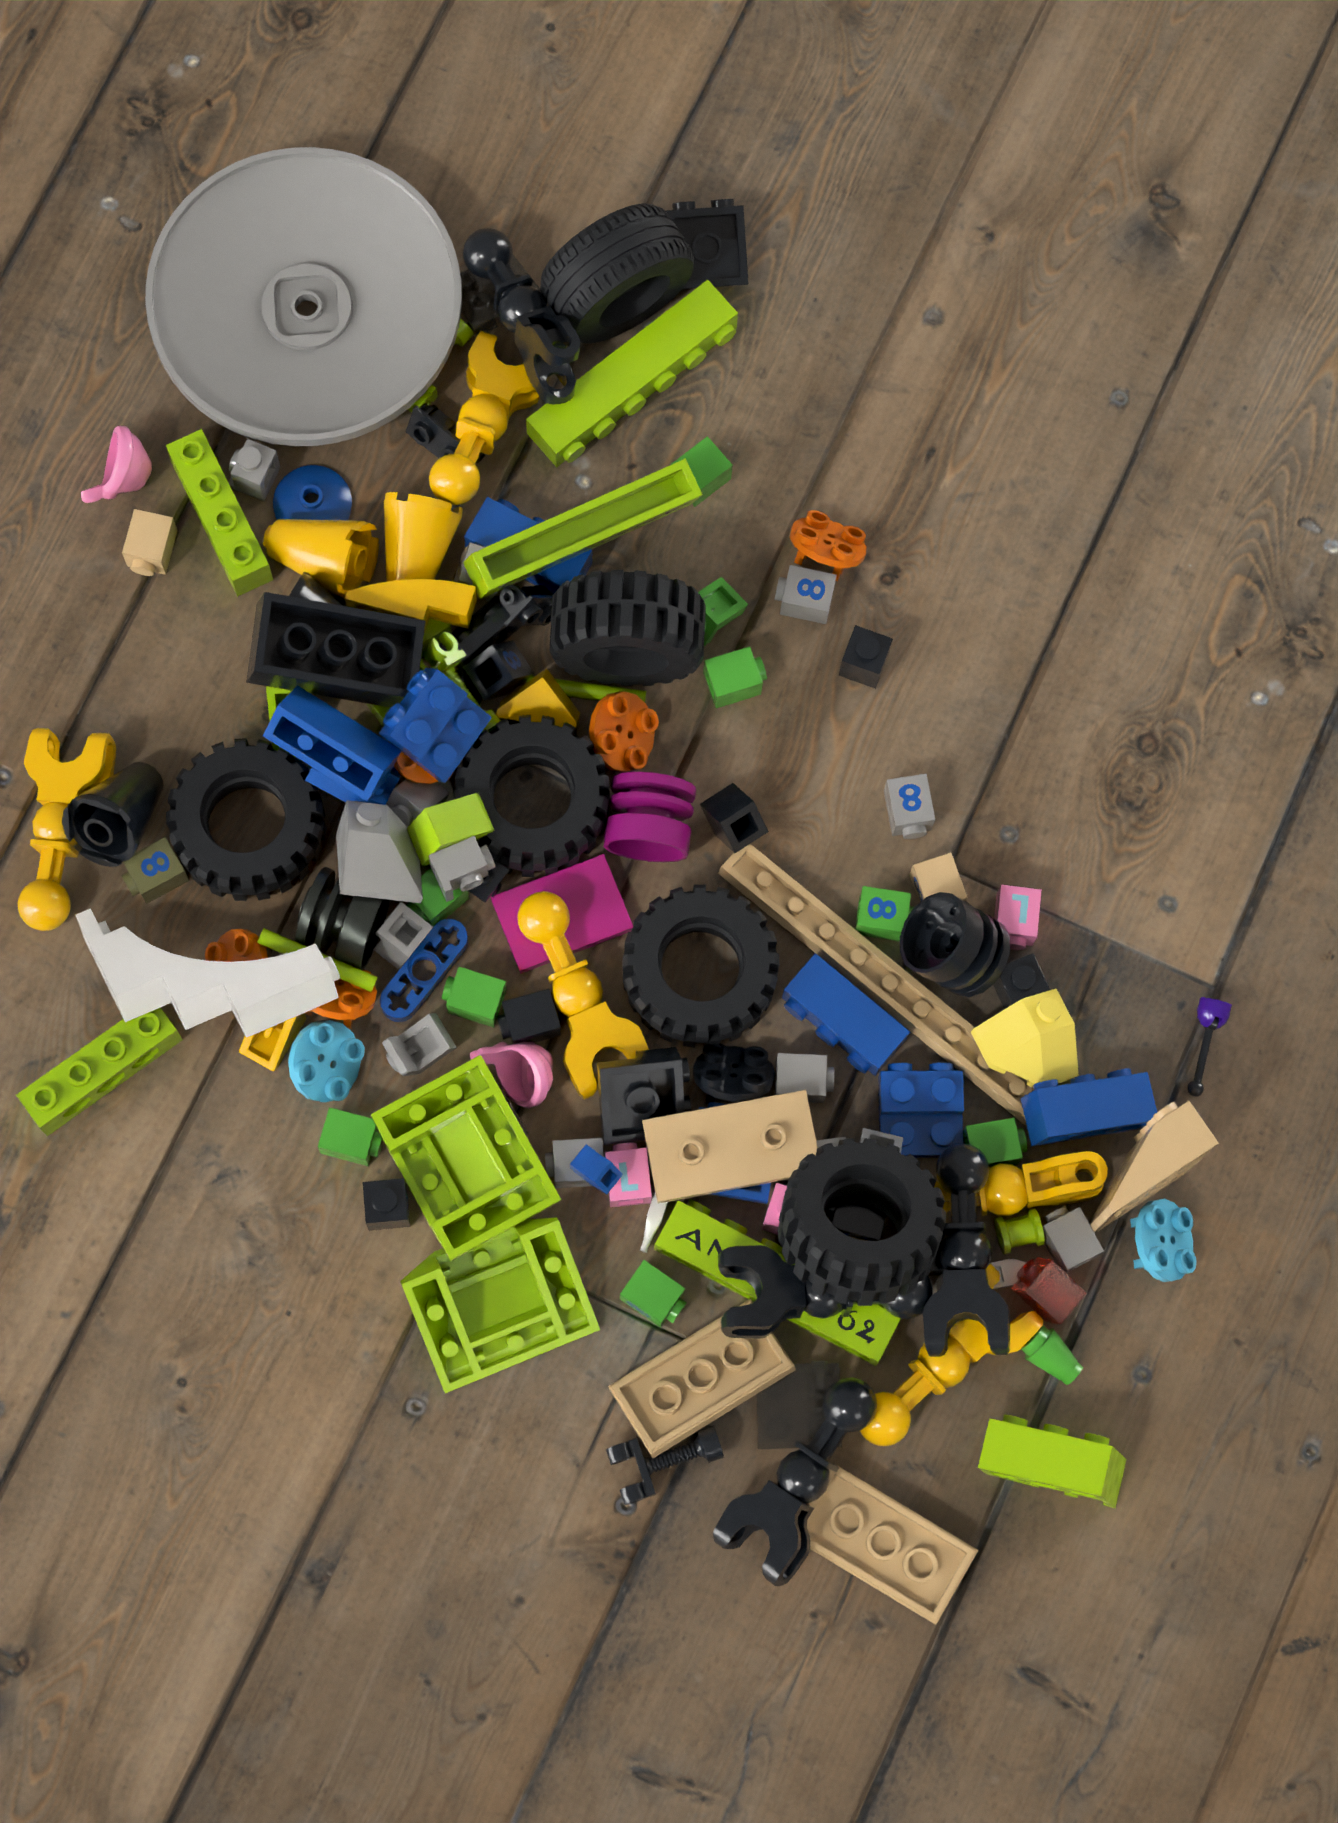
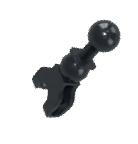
M483 228L475 231L464 244V263L472 274L483 279H490L494 284V309L499 313L501 323L509 331L515 333V344L523 358L530 383L540 398L547 404H562L570 401L575 393L576 378L569 363L577 360L579 357V336L567 317L556 315L551 306H547L543 294L537 288L532 287L533 279L529 274L516 277L510 268L513 259V249L506 235L493 228ZM555 374L564 387L562 389H555L549 386L547 378Z
M965 1143L948 1147L939 1156L936 1164L938 1182L946 1192L951 1194L952 1223H945L943 1230L944 1238L940 1242L938 1251L940 1264L945 1269L943 1270V1284L929 1298L923 1308L925 1347L929 1357L945 1355L948 1350L950 1329L957 1322L966 1319L979 1321L986 1328L988 1344L993 1354L1008 1355L1010 1351V1312L1008 1305L1000 1294L988 1285L986 1268L991 1261L992 1249L990 1241L985 1236V1223L977 1222L976 1193L988 1181L989 1163L980 1149Z
M766 1246L728 1247L718 1255V1267L721 1274L726 1278L747 1281L754 1288L757 1300L754 1303L731 1307L725 1312L721 1319V1331L727 1337L762 1339L776 1331L781 1322L786 1319L801 1318L803 1311L812 1317L820 1319L835 1316L840 1312L842 1317H848L853 1305H858V1301L847 1300V1303L844 1304L834 1301L835 1296L827 1292L822 1296L811 1289L813 1283L809 1280L802 1282L793 1273L795 1265H789L784 1262L778 1253ZM927 1275L924 1281L917 1282L916 1289L904 1296H901L898 1292L895 1301L882 1305L890 1314L898 1318L911 1319L923 1314L925 1304L933 1295V1285ZM879 1299L873 1300L872 1305L881 1304Z
M847 1377L835 1381L827 1389L823 1399V1410L826 1419L810 1444L806 1445L796 1440L793 1445L799 1448V1450L789 1453L780 1461L776 1473L777 1483L768 1480L760 1492L745 1494L732 1500L714 1529L713 1539L723 1549L738 1548L754 1531L764 1530L769 1536L770 1549L762 1565V1573L774 1586L787 1584L810 1552V1535L807 1529V1520L814 1508L807 1503L819 1499L827 1491L830 1482L829 1469L835 1472L838 1471L839 1467L829 1461L847 1432H857L866 1428L876 1415V1395L873 1389L863 1380Z

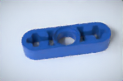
M455 919L439 921L381 993L380 1005L388 1019L394 1022H404L411 1019L465 952L468 946V936L461 922ZM455 930L457 931L456 937L459 944L457 946L448 944L441 953L442 957L447 960L445 963H442L435 953L427 951L429 946H432L436 952L443 943L440 934L443 931L450 934ZM429 960L436 966V973L433 978L427 981H420L414 977L412 970L418 961ZM407 978L414 988L422 990V992L417 995L412 989L406 997L409 1007L406 1010L399 1007L393 1011L391 1010L392 1002L390 996L400 997L405 992L407 985L401 981Z

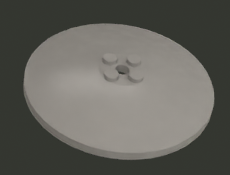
M295 147L272 150L235 162L202 182L181 202L162 229L153 249L146 279L145 305L152 340L164 369L180 392L199 411L227 429L254 440L287 446H319L357 438L380 428L409 409L428 390L447 362L456 340L462 310V284L456 252L445 225L422 194L406 180L388 168L352 153L326 148ZM303 301H312L318 306L316 312L310 316L300 315L297 313L296 308Z

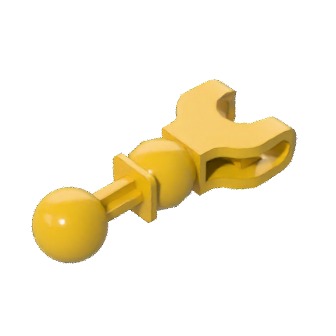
M480 331L468 353L466 381L473 394L462 405L459 412L455 437L460 439V442L454 454L445 455L434 463L429 474V485L435 497L439 500L453 503L452 505L464 504L476 495L480 485V474L475 463L480 453L492 454L494 443L505 433L512 413L520 409L529 408L538 403L540 396L528 379L524 364L517 366L506 365L498 360L494 347L498 337L484 331Z
M35 728L30 734L24 765L29 776L36 781L38 786L36 800L43 805L37 810L32 821L33 833L36 839L30 840V846L38 851L41 856L36 880L27 884L19 895L18 912L21 919L35 930H53L62 925L70 913V897L66 889L61 885L65 857L77 858L79 851L74 848L78 844L73 838L69 842L64 833L62 825L63 811L72 799L114 774L116 744L109 733H92L87 738L82 754L75 760L64 763L60 762V742L49 728Z
M536 892L529 895L521 903L517 914L518 925L525 937L543 945L555 973L547 978L549 983L553 982L551 990L553 1003L559 1012L569 1017L566 1022L571 1032L570 1040L564 1050L563 1064L578 1095L586 1100L594 1096L597 1090L592 1062L600 1050L613 1048L621 1051L627 1059L636 1058V1051L649 1050L638 1025L626 1018L615 1016L611 1013L606 1001L601 1003L604 992L602 983L594 972L586 968L588 965L587 960L585 959L577 963L564 934L570 922L569 909L564 900L551 892Z
M1090 1151L1059 1155L1038 1162L1022 1164L1021 1169L1012 1164H997L989 1167L988 1181L976 1193V1207L980 1206L982 1216L987 1215V1210L996 1215L1009 1216L1018 1213L1026 1204L1027 1208L1089 1201L1099 1196L1102 1192L1108 1174V1167L1098 1153ZM1087 1172L1094 1180L1081 1182L1075 1174ZM936 1181L934 1188L938 1187L942 1191L945 1201L943 1209L947 1213V1211H951V1194L946 1192L939 1182Z
M990 1263L986 1268V1272L988 1275V1285L993 1289L1000 1281V1273ZM1035 1311L1022 1313L1010 1322L1009 1353L1020 1350L1043 1326V1319ZM971 1319L957 1322L950 1329L948 1350L945 1355L940 1357H929L924 1343L919 1350L918 1359L908 1364L914 1373L893 1393H875L877 1399L876 1415L866 1428L860 1430L863 1437L870 1443L878 1446H891L901 1441L910 1428V1411L931 1391L935 1395H942L946 1391L945 1388L954 1387L963 1381L968 1373L970 1363L977 1362L985 1354L995 1355L990 1350L986 1328L979 1321Z

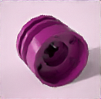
M626 772L615 775L611 784V791L614 795H611L609 799V806L620 814L608 817L603 847L618 856L640 861L665 863L686 859L689 853L691 829L687 824L680 821L690 819L694 813V807L690 803H693L695 800L696 787L684 779L653 772Z

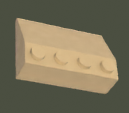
M1190 1101L1179 1108L1175 1102L1168 1104L1155 1113L1153 1118L1146 1123L1147 1125L1140 1130V1133L1133 1137L1137 1143L1127 1153L1089 1222L1095 1234L1189 1172L1219 1144Z

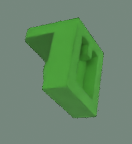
M722 577L698 592L706 605L704 646L711 642L717 630L742 615L748 606V603Z

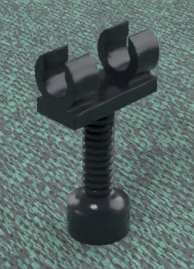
M714 1425L698 1430V1437L694 1443L690 1442V1445L688 1443L686 1446L682 1445V1448L678 1446V1449L675 1447L674 1450L670 1449V1452L667 1450L666 1453L663 1452L653 1459L651 1456L650 1459L643 1457L637 1438L606 1449L611 1465L635 1457L643 1479L642 1482L620 1489L624 1505L656 1495L650 1476L658 1470L661 1471L666 1467H673V1465L684 1463L686 1460H693V1458L698 1456L704 1457L708 1463L724 1458Z

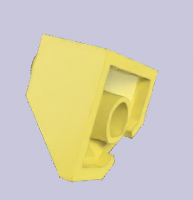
M1056 988L1019 1000L971 1031L989 1068L1002 1074L1008 1071L1028 1080L1026 1085L1033 1087L1036 1083L1053 1079L1058 1081V1085L1069 1083L1070 1079L1079 1076L1075 1023Z

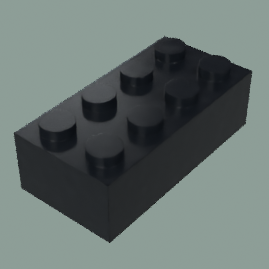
M264 592L256 604L246 683L291 691L298 685L315 695L391 708L395 704L401 703L409 692L407 690L409 681L420 670L425 620Z

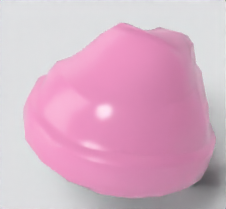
M117 426L113 430L102 484L82 491L81 498L83 502L92 503L101 498L114 499L119 493L138 491L146 484L152 471V462L140 439L131 433L128 427Z
M500 1042L492 1047H483L470 1052L471 1060L481 1055L486 1065H495L501 1087L514 1103L524 1108H531L540 1105L545 1100L553 1081V1058L551 1053L543 1047L536 1045L534 1042H520L510 1045Z

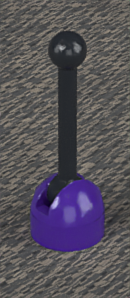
M1205 997L1199 999L1197 1018L1200 1024L1204 1026L1205 1032L1194 1079L1187 1087L1188 1093L1191 1096L1198 1097L1204 1091L1201 1081L1213 1030L1219 1029L1227 1023L1232 1007L1227 1002Z

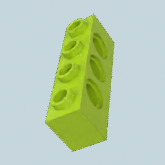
M200 429L167 444L166 448L171 463L237 597L273 581L269 563L203 430Z
M161 1007L127 1022L122 1019L16 1094V1096L46 1136H49L183 1039Z

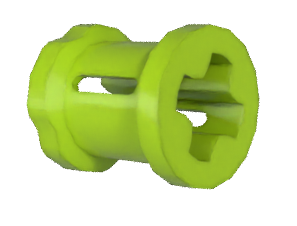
M1035 1208L1030 1209L1027 1215L1004 1220L1002 1217L994 1219L998 1243L1003 1254L1010 1253L1011 1248L1036 1243L1037 1246L1044 1245L1043 1226Z

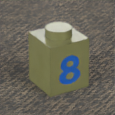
M166 837L139 850L129 860L123 861L128 872L121 875L132 896L134 897L140 893L146 904L189 881L185 870Z

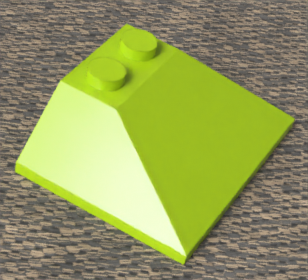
M481 1055L371 1114L396 1166L450 1261L562 1200Z
M557 1217L527 1219L453 1261H450L443 1248L436 1250L400 1281L445 1393L600 1330Z

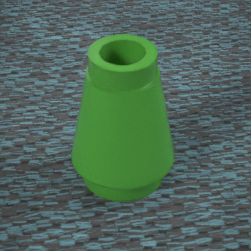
M1043 1325L1021 1348L1026 1354L1025 1359L1061 1380L1065 1385H1069L1075 1380L1083 1369V1366L1078 1362L1054 1328L1047 1329Z

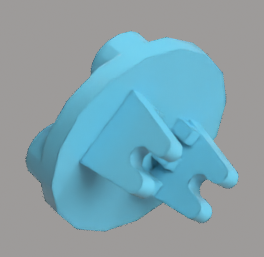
M326 1019L311 1022L299 1032L292 1043L288 1059L289 1077H291L296 1090L307 1099L319 1102L344 1100L358 1077L361 1060L365 1053L362 1041L355 1038L354 1033L343 1023Z
M1165 1198L1148 1201L1140 1209L1138 1217L1130 1219L1131 1228H1135V1241L1140 1259L1133 1260L1134 1269L1144 1268L1153 1278L1162 1282L1179 1280L1185 1274L1192 1273L1196 1268L1197 1261L1193 1252L1191 1233L1193 1216L1188 1208H1179L1174 1202Z

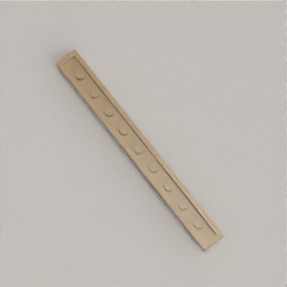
M749 844L737 853H733L720 867L719 875L831 965L948 1063H952L954 1068L958 1071H963L965 1077L1027 1127L1020 1098L1034 1091V1088L1026 1085L1028 1081L1008 1071L1002 1074L988 1067L971 1034V1031L975 1028L753 845Z

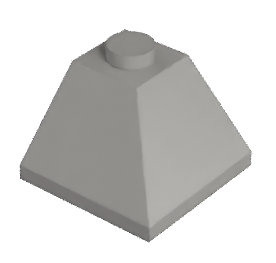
M347 800L336 833L340 894L421 903L423 894L420 860L408 834L407 826L388 805Z

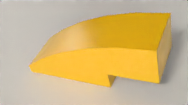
M406 579L370 584L347 591L345 601L347 607L425 620V633L429 618L468 629L477 602L476 586L453 581Z

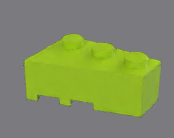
M1003 1415L1002 1421L989 1418L978 1468L985 1474L1036 1488L1040 1486L1062 1491L1064 1495L1078 1498L1079 1495L1101 1500L1104 1506L1116 1508L1127 1459L1113 1446L1109 1445V1438L1091 1433H1085L1084 1439L1068 1436V1429L1052 1424H1044L1043 1430L1027 1427L1028 1420L1012 1415Z

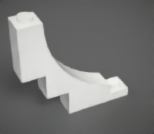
M91 908L76 914L85 942L125 1022L172 1003L185 1030L232 1010L247 1038L339 998L334 981L340 979L337 967L331 956L323 958L316 944L294 952L258 960L235 962L206 961L176 955L157 948L137 937L125 926L110 932L106 921L97 922Z

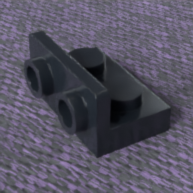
M494 596L472 615L468 629L458 627L452 632V635L457 640L458 650L463 649L466 654L456 665L458 669L464 667L491 645L503 643L522 627L506 626L504 624L511 615L501 604L499 596ZM440 643V648L447 651L446 647Z

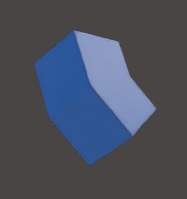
M587 1144L570 1163L571 1170L606 1195L623 1175L611 1161L601 1156Z

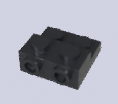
M734 199L711 200L710 208H696L695 201L672 203V210H666V212L679 229L694 256V269L683 289H696L706 280H709L714 287L748 285L744 205L734 206Z
M677 1047L636 1051V1058L597 1063L601 1134L604 1145L645 1140L642 1120L692 1111L689 1095H684L683 1083L690 1081L689 1064L687 1057L681 1058Z

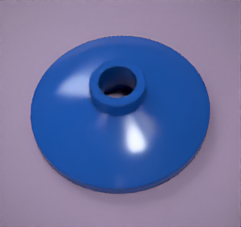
M307 465L292 470L279 482L273 497V509L277 520H348L352 510V496L346 481L337 472L324 466ZM309 493H316L319 496L318 500L314 503H308L304 498Z

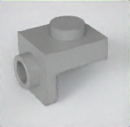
M436 1013L428 1014L399 1036L388 1037L382 1042L387 1051L386 1058L389 1064L402 1076L421 1074L457 1048Z

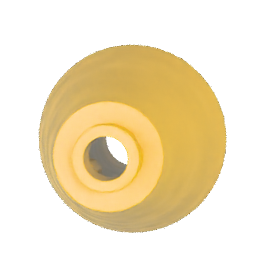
M387 492L384 500L386 582L406 579L435 580L461 521L463 508L459 506L451 510L453 503L415 494H408L407 501L396 500L398 492Z
M278 519L273 525L267 527L263 537V545L270 558L301 575L303 572L310 576L312 575L325 589L345 599L347 591L359 588L362 581L370 582L377 563L379 538L372 537L371 530H377L375 525L365 521Z

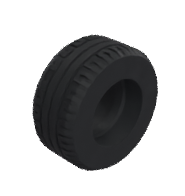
M646 203L631 205L602 217L563 245L544 268L541 276L540 291L545 297L548 306H551L556 315H563L568 318L581 343L601 342L634 328L668 304L690 279L694 269V256L679 229L663 208Z

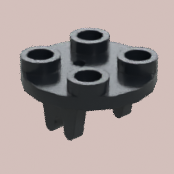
M721 1043L706 1044L703 1047L702 1054L696 1058L693 1065L694 1081L703 1092L707 1093L706 1103L715 1102V1098L732 1102L757 1099L769 1092L775 1081V1071L773 1064L768 1060V1052L759 1046L743 1048L739 1046H725Z

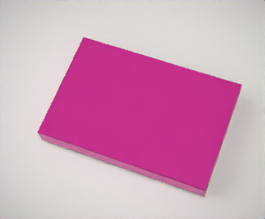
M604 854L502 892L494 898L490 897L520 974L550 963L543 945L525 937L518 925L517 914L519 907L533 893L541 891L551 892L558 895L566 903L570 913V922L564 934L573 954L631 932L633 929V924Z

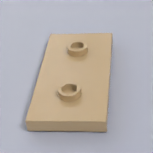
M806 1090L642 1120L658 1204L787 1180L792 1172L798 1169L800 1161L808 1154L813 1153L816 1155L818 1148Z
M749 1299L739 1306L752 1304L753 1302ZM722 1317L608 1386L652 1459L796 1370L795 1365L774 1333L762 1339L727 1337L721 1331Z
M839 1467L837 1472L829 1469L830 1482L827 1491L819 1499L807 1503L814 1508L807 1520L810 1550L936 1625L978 1550Z

